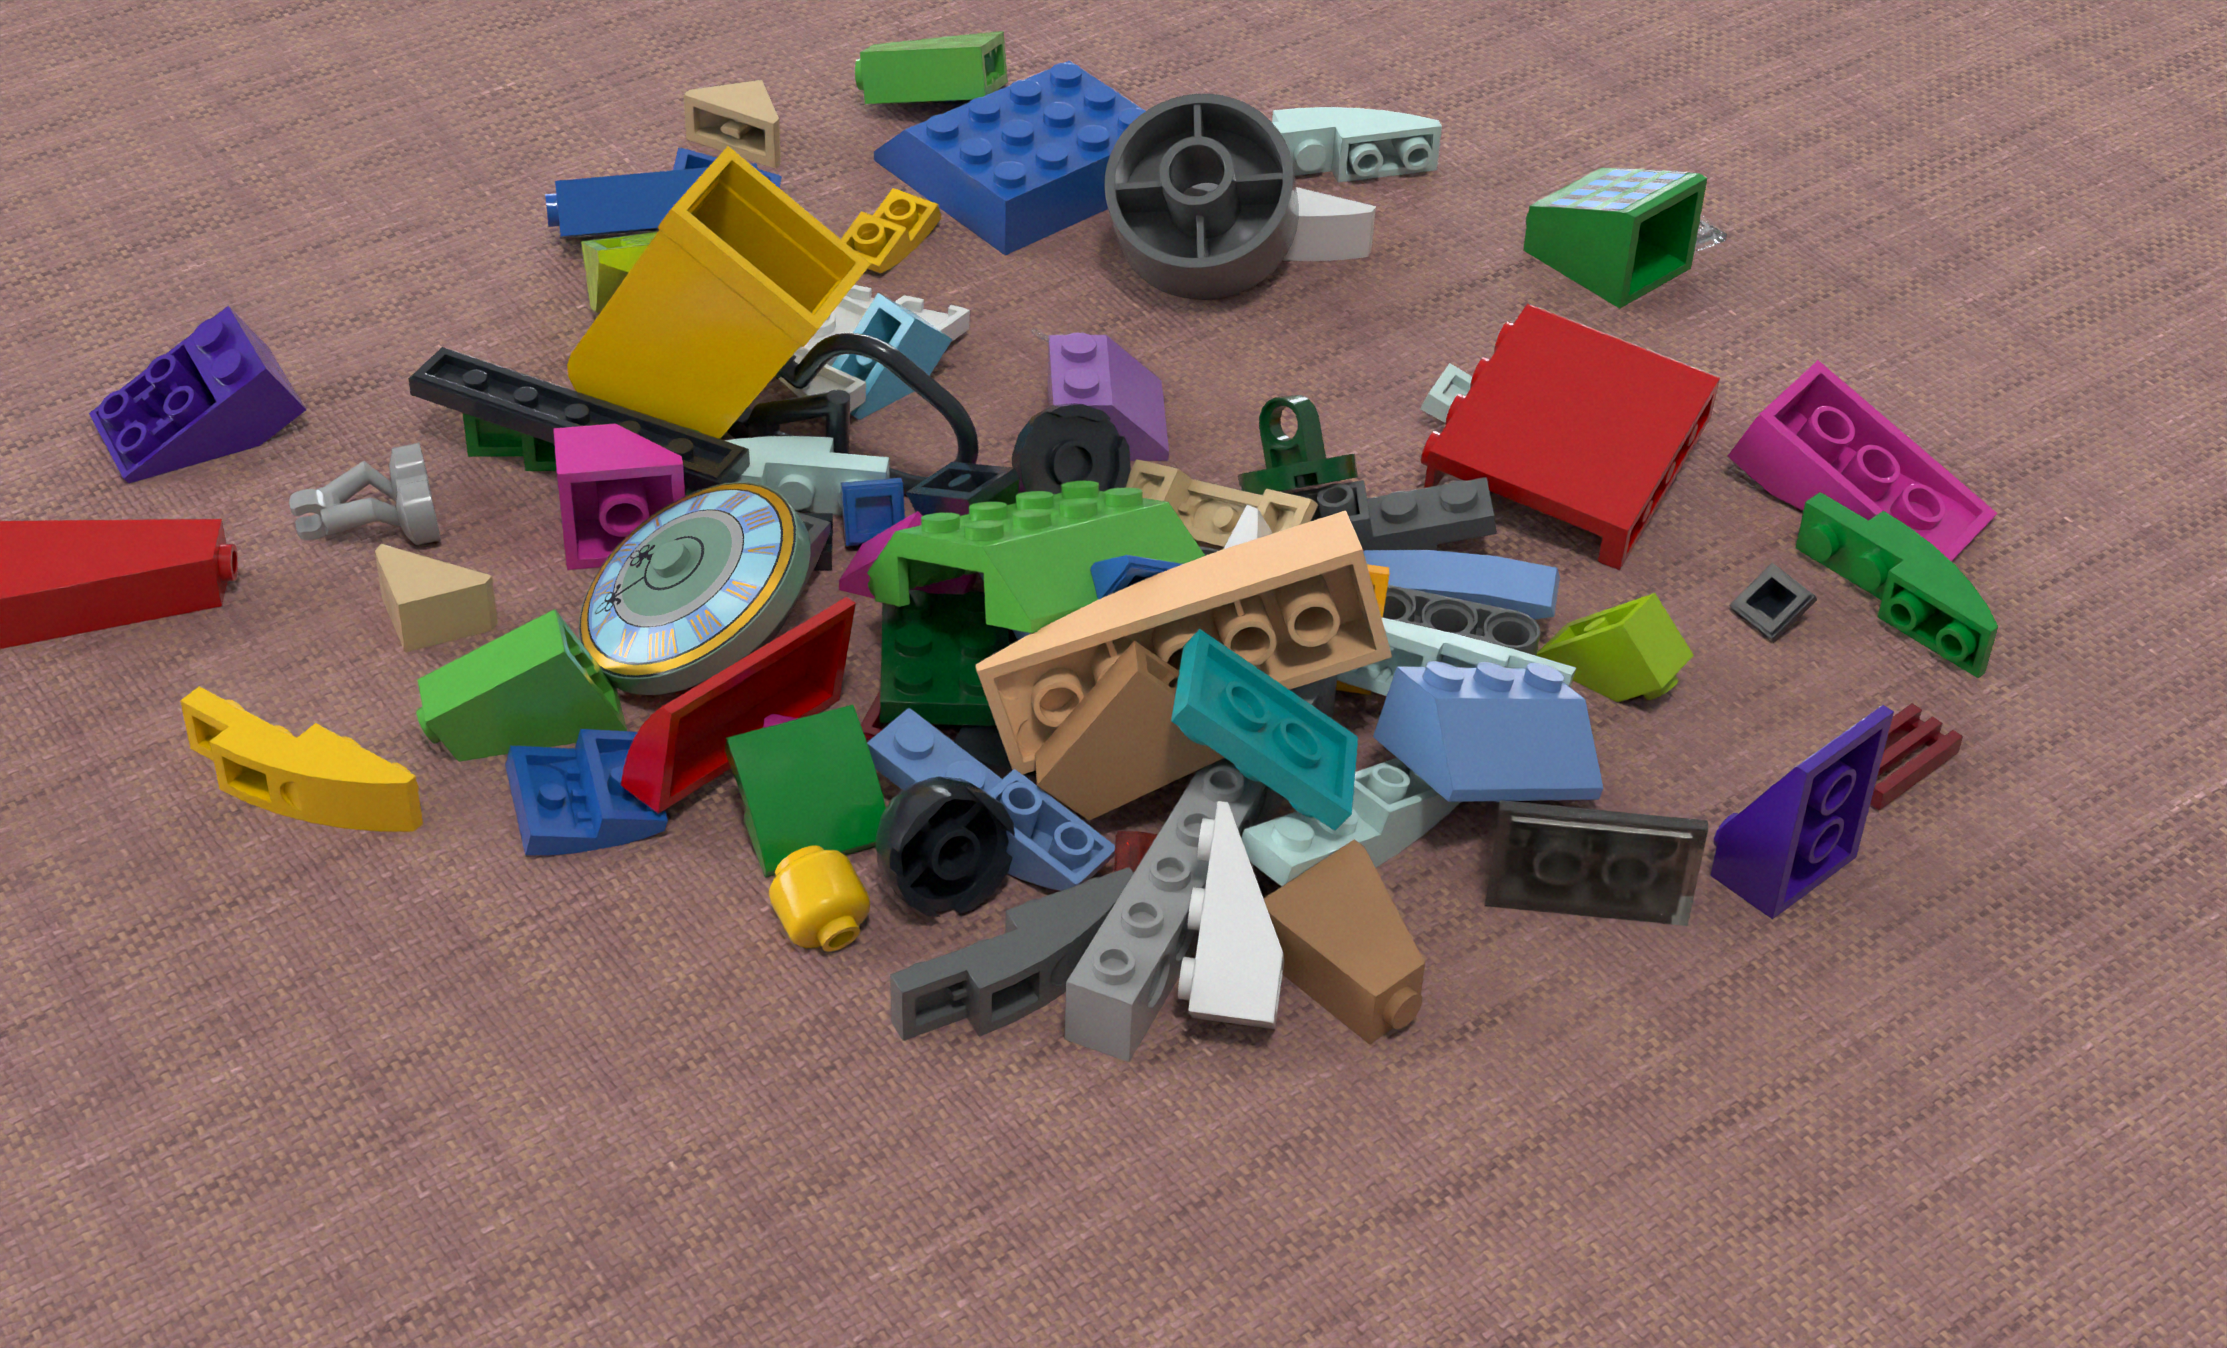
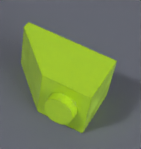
M1656 593L1568 622L1537 652L1539 657L1576 667L1573 681L1615 702H1621L1643 695L1646 700H1652L1667 693L1679 681L1676 674L1694 656Z

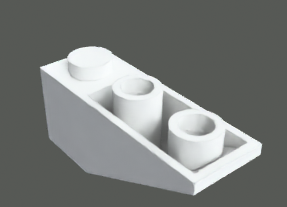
M1217 801L1215 820L1203 818L1201 823L1197 860L1209 861L1206 888L1193 887L1191 894L1188 929L1199 930L1196 958L1183 957L1178 999L1190 1000L1188 1012L1192 1018L1275 1029L1285 961L1283 951L1228 802Z

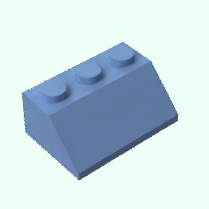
M1437 661L1428 662L1426 667L1396 668L1373 737L1448 802L1599 800L1603 791L1586 700L1563 682L1564 676L1558 670L1539 663H1529L1526 668H1505L1494 663L1481 662L1477 664L1476 668H1460Z

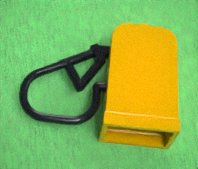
M729 146L723 150L664 217L658 226L659 231L572 351L567 363L568 377L575 391L679 426L700 431V433L718 439L726 432L735 439L794 436L781 432L780 424L826 416V437L833 438L834 453L851 454L849 453L850 394L845 390L834 389L824 393L760 403L754 406L753 410L748 406L773 377L777 380L782 377L793 387L803 389L812 382L832 358L844 354L861 355L886 367L946 418L956 435L958 444L957 456L954 462L976 464L978 459L979 442L976 429L962 404L949 391L890 344L864 334L840 333L831 335L818 342L799 364L794 361L796 359L794 353L800 346L804 347L871 264ZM889 467L890 479H902L903 494H906L907 491L928 478Z

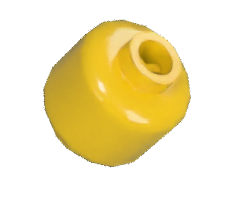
M808 846L791 853L777 865L775 870L776 877L773 879L768 891L769 897L778 918L794 944L803 948L822 946L824 951L832 952L846 947L859 936V926L866 919L871 905L869 895L846 855L836 850H824L820 846Z

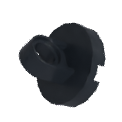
M1077 403L1051 405L1032 416L1018 434L1011 457L1012 467L1016 469L1020 478L1018 491L1019 493L1046 491L1058 494L1062 493V484L1073 481L1098 482L1099 491L1103 492L1114 488H1126L1131 471L1129 445L1125 437L1119 435L1115 425L1109 421L1111 418L1104 411Z

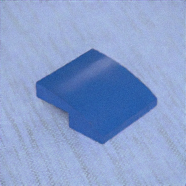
M580 729L575 748L510 745L505 767L525 855H562L587 852L628 844L665 831L668 822L665 810L658 814L621 786L626 757L637 732Z

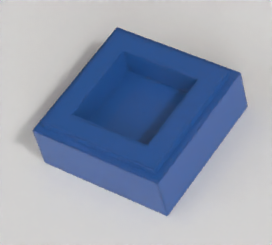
M901 478L840 482L844 542L846 546L862 545L905 519L903 481Z

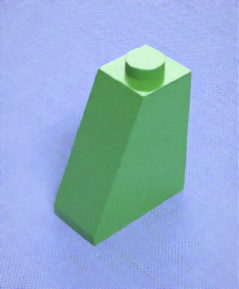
M1004 31L873 44L860 52L861 59H857L855 64L856 85L859 90H864L865 104L972 100L991 94L1008 82Z
M555 609L417 679L422 707L416 710L419 724L432 743L436 744L441 741L458 762L508 754L510 745L554 747L573 744L577 742L580 729L627 731L617 688L605 676L601 667Z

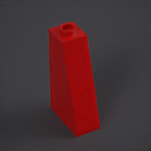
M222 519L0 521V649L222 607L227 582L236 581L238 575V552L236 545L226 543Z

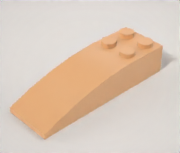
M1346 510L1214 552L1156 574L1078 609L977 663V673L1012 770L1016 769L1022 775L1036 771L1035 753L1134 640L1179 671L1183 646L1201 629L1289 690L1392 658L1364 552Z

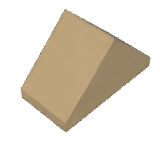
M762 80L692 89L684 94L686 140L720 151L729 146L742 158L772 168H777L781 164L779 117Z
M380 544L375 550L382 600L405 653L489 632L498 624L492 575L384 544Z

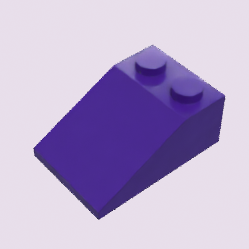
M1884 705L1880 706L1793 768L1739 814L1733 813L1721 823L1714 836L1713 844L1716 846L1710 876L1773 920L1854 860L1858 854L1894 711Z

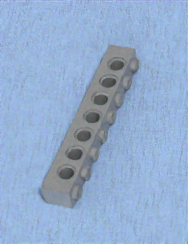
M1337 675L1290 690L1332 718ZM1227 758L1220 759L1196 772L1066 981L1065 1040L1130 1062L1180 977L1183 957L1191 958L1198 945L1199 930L1188 929V915L1193 887L1206 888L1209 861L1197 860L1202 819L1215 820L1217 801L1228 802L1242 838L1244 829L1272 820L1285 797L1261 781L1256 782L1245 777L1235 767L1234 763Z

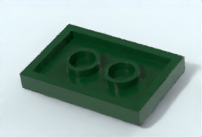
M909 590L910 604L896 606L882 603L880 723H891L910 708L930 724L996 726L977 673L976 664L1008 647L1009 634L1008 628L986 624L985 593L973 591L965 594H934L921 590Z

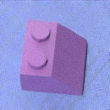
M1086 333L1049 335L1048 407L1051 405L1077 403L1102 410L1111 418L1109 421L1115 425L1119 435L1125 437L1129 445L1130 461H1136V459L1142 461H1169L1162 381L1107 335H1089Z

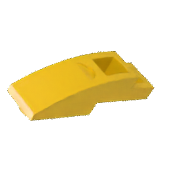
M200 686L180 700L190 749L214 761L219 790L273 813L314 824L378 832H414L423 824L416 776L403 765L395 762L391 763L362 748L352 738L347 736L341 737L317 723L313 724L296 738L286 728L280 725H272L245 711L237 702L230 699L225 700Z

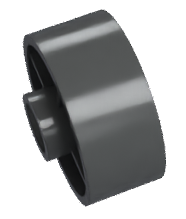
M1189 94L1161 102L1138 116L1124 130L1117 140L1107 163L1105 197L1121 251L1132 269L1143 280L1162 292L1195 300L1222 299L1239 294L1252 288L1269 276L1282 262L1293 243L1299 220V204L1289 149L1276 126L1263 113L1243 101L1218 94ZM1214 183L1219 185L1215 190L1203 196L1183 194L1188 188L1197 184Z

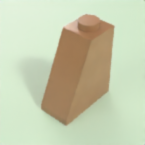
M1134 640L1035 753L1037 786L1068 810L1071 808L1090 821L1225 757L1207 745H1200L1191 741L1184 735L1179 726L1171 722L1179 671Z
M1354 839L1263 898L1283 951L1285 960L1283 975L1368 1044H1372L1393 1028H1404L1415 1018L1422 1005L1421 990L1425 962L1362 844Z

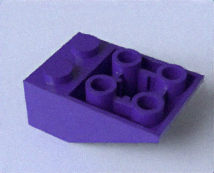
M227 306L213 318L202 322L190 336L169 352L155 358L147 369L120 390L106 396L101 404L92 410L89 415L123 479L130 484L261 446L306 411V408L269 347Z

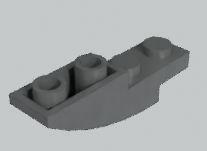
M1487 477L1468 481H1454L1445 485L1411 491H1397L1372 498H1367L1364 480L1344 484L1335 483L1321 488L1288 493L1312 499L1318 504L1311 521L1346 510L1363 551H1438L1437 544L1497 534Z
M1128 867L1102 877L1089 879L1082 884L1040 899L1029 900L1020 906L1006 910L1005 934L991 939L980 940L971 946L926 962L915 963L906 969L890 974L891 1023L901 1039L905 1041L965 1018L968 1019L980 1037L1014 1023L1066 992V981L1134 874L1133 871Z

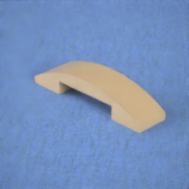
M1136 459L1130 471L1126 488L1142 489L1143 498L1169 502L1199 546L1217 550L1224 549L1247 505L1260 511L1272 534L1310 522L1318 506L1312 499L1266 489L1263 495L1193 480L1177 468Z

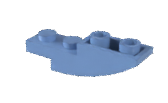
M910 708L867 742L875 769L902 790L910 784L938 776L961 778L976 785L1002 803L1014 823L1015 836H1013L1010 832L1006 831L1009 840L1006 852L1013 857L1007 874L1046 888L1062 891L1086 882L1116 855L1117 846L1016 769L1012 770L1003 779Z

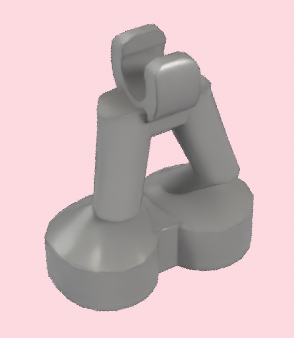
M420 442L392 448L389 463L390 480L363 461L324 487L317 488V490L305 489L294 492L289 499L290 509L294 516L316 513L312 516L297 518L295 524L298 536L303 540H313L378 521L401 527L407 538L416 546L441 541ZM370 484L396 502V506L371 497L347 503L344 502Z

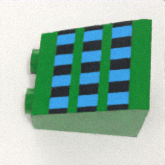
M1601 167L1529 206L1525 221L1526 233L1523 251L1621 309L1691 269L1708 178L1700 173Z

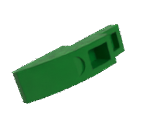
M1821 492L1805 502L1795 547L1797 550L1882 600L1878 613L1879 619L1976 678H1980L1986 673L1998 625L1988 605L1955 564L1921 535L1885 511L1867 520Z

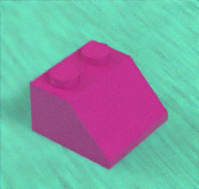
M618 424L554 428L557 480L567 570L601 567L614 549L642 522L662 508L685 496L682 456Z

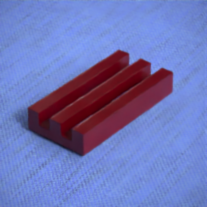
M1913 703L1894 715L1877 777L1884 772L1890 773L1900 766L1906 756L1923 744L1929 747L1875 785L1870 805L1881 810L1958 754L1963 736L1954 730L1946 735L1940 733L1943 723L1933 716L1925 722L1920 720L1922 709Z

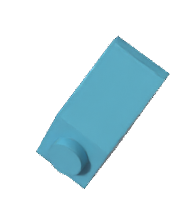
M877 293L853 333L872 336L890 344L929 376L952 341V338L916 313L880 293ZM839 355L832 367L866 382V402L850 412L852 416L858 419H862L914 392L913 389L886 367L861 355Z

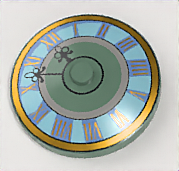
M749 482L725 483L711 486L674 501L635 528L614 549L600 567L591 582L582 604L578 629L580 642L601 667L602 672L614 687L628 693L661 695L684 690L706 681L743 659L773 632L792 607L805 581L810 561V539L804 522L787 499L779 492L770 487Z

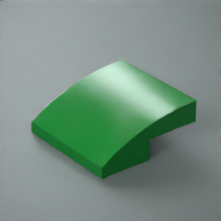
M853 704L726 738L724 750L745 805L744 822L765 878L774 876L777 865L784 858L804 847L820 846L824 850H836L844 855L876 847L875 836L880 817L885 811L886 806L870 750Z

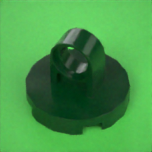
M1302 395L1275 397L1266 402L1259 416V430L1266 469L1238 474L1241 490L1258 495H1263L1266 489L1280 492L1358 478L1355 454L1326 458L1317 409L1310 399ZM1286 407L1292 409L1297 418L1298 428L1292 439L1286 436L1281 427V415Z

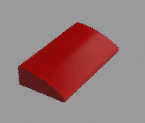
M848 597L843 598L651 714L640 727L630 746L623 768L621 786L659 814L731 769L724 750L726 738L762 729L764 718L771 714L799 719L818 714L840 700L856 603Z

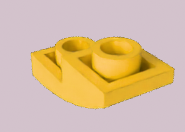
M892 188L873 215L862 211L859 213L841 240L871 264L867 269L883 273L905 259L931 233L941 220L939 205Z

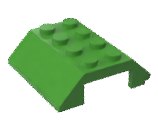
M1073 481L1062 484V493L1058 494L1046 491H1031L1017 494L1016 503L1011 505L1002 502L972 504L969 506L968 515L933 513L922 516L920 526L895 531L867 572L871 578L868 582V587L871 594L875 596L876 602L904 606L910 604L909 590L914 589L916 586L922 587L958 578L963 574L971 575L982 572L984 573L986 624L1034 633L1042 627L1098 600L1090 571L1091 566L1095 562L1131 555L1185 564L1204 557L1205 554L1169 502L1143 498L1142 489L1114 488L1103 492L1099 491L1098 482Z

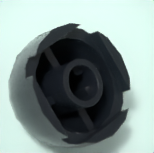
M941 776L928 778L910 784L893 797L881 815L875 836L878 867L896 895L909 906L926 916L940 917L936 912H945L951 909H955L959 914L975 909L990 897L1009 872L1013 857L1006 852L1009 843L1006 831L1015 836L1014 823L1004 805L976 785L961 778Z

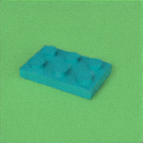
M1199 629L1183 646L1171 722L1179 726L1184 735L1191 741L1200 745H1207L1230 760L1239 772L1248 779L1256 782L1261 781L1288 799L1292 807L1300 814L1309 818L1314 817L1336 831L1352 815L1358 736Z

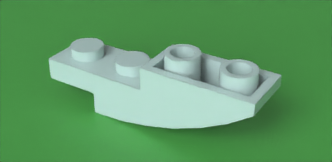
M1315 107L1273 110L1272 123L1279 130L1287 144L1293 164L1294 176L1332 171L1339 183L1437 170L1442 130L1439 120L1412 114L1364 108Z
M766 436L725 440L749 449L750 466L736 482H749L770 487L787 499L797 512L843 515L840 482L890 479L889 457L834 453V443L831 437ZM685 488V496L695 492Z
M1395 758L1355 772L1352 815L1336 831L1316 818L1306 817L1296 811L1244 829L1241 839L1249 861L1282 887L1354 839L1365 847L1375 868H1377L1422 837L1460 802H1448L1402 761Z

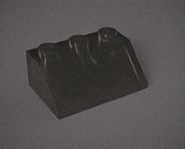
M1502 800L1495 801L1493 803L1486 849L1485 906L1688 926L1708 834V820Z

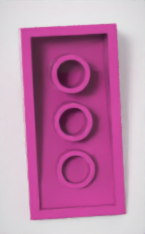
M1819 360L1759 413L1727 456L1771 495L1801 510H1804L1807 500L1821 492L1867 520L1885 511L1934 545L1951 562L1997 515L1996 511Z

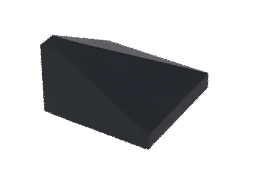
M1771 563L1729 606L1731 610L1774 643L1817 601V598L1783 570Z

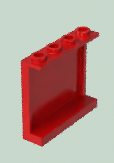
M1527 303L1514 323L1507 321L1503 325L1496 340L1494 354L1491 359L1483 357L1479 361L1473 373L1470 390L1467 395L1458 394L1453 400L1443 431L1441 433L1433 431L1429 436L1421 455V464L1427 466L1424 488L1437 486L1445 473L1463 481L1487 477L1489 491L1602 536L1598 562L1620 571L1711 419L1720 377Z

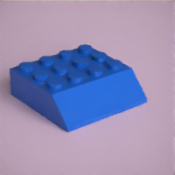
M1067 61L1058 63L1052 68L1024 80L1015 81L1010 86L984 97L975 98L965 105L946 113L932 116L927 121L905 129L874 151V161L926 199L938 204L941 210L1006 256L1108 209L1105 197V173L1110 154L1124 130L1146 110L1140 108L1078 65Z

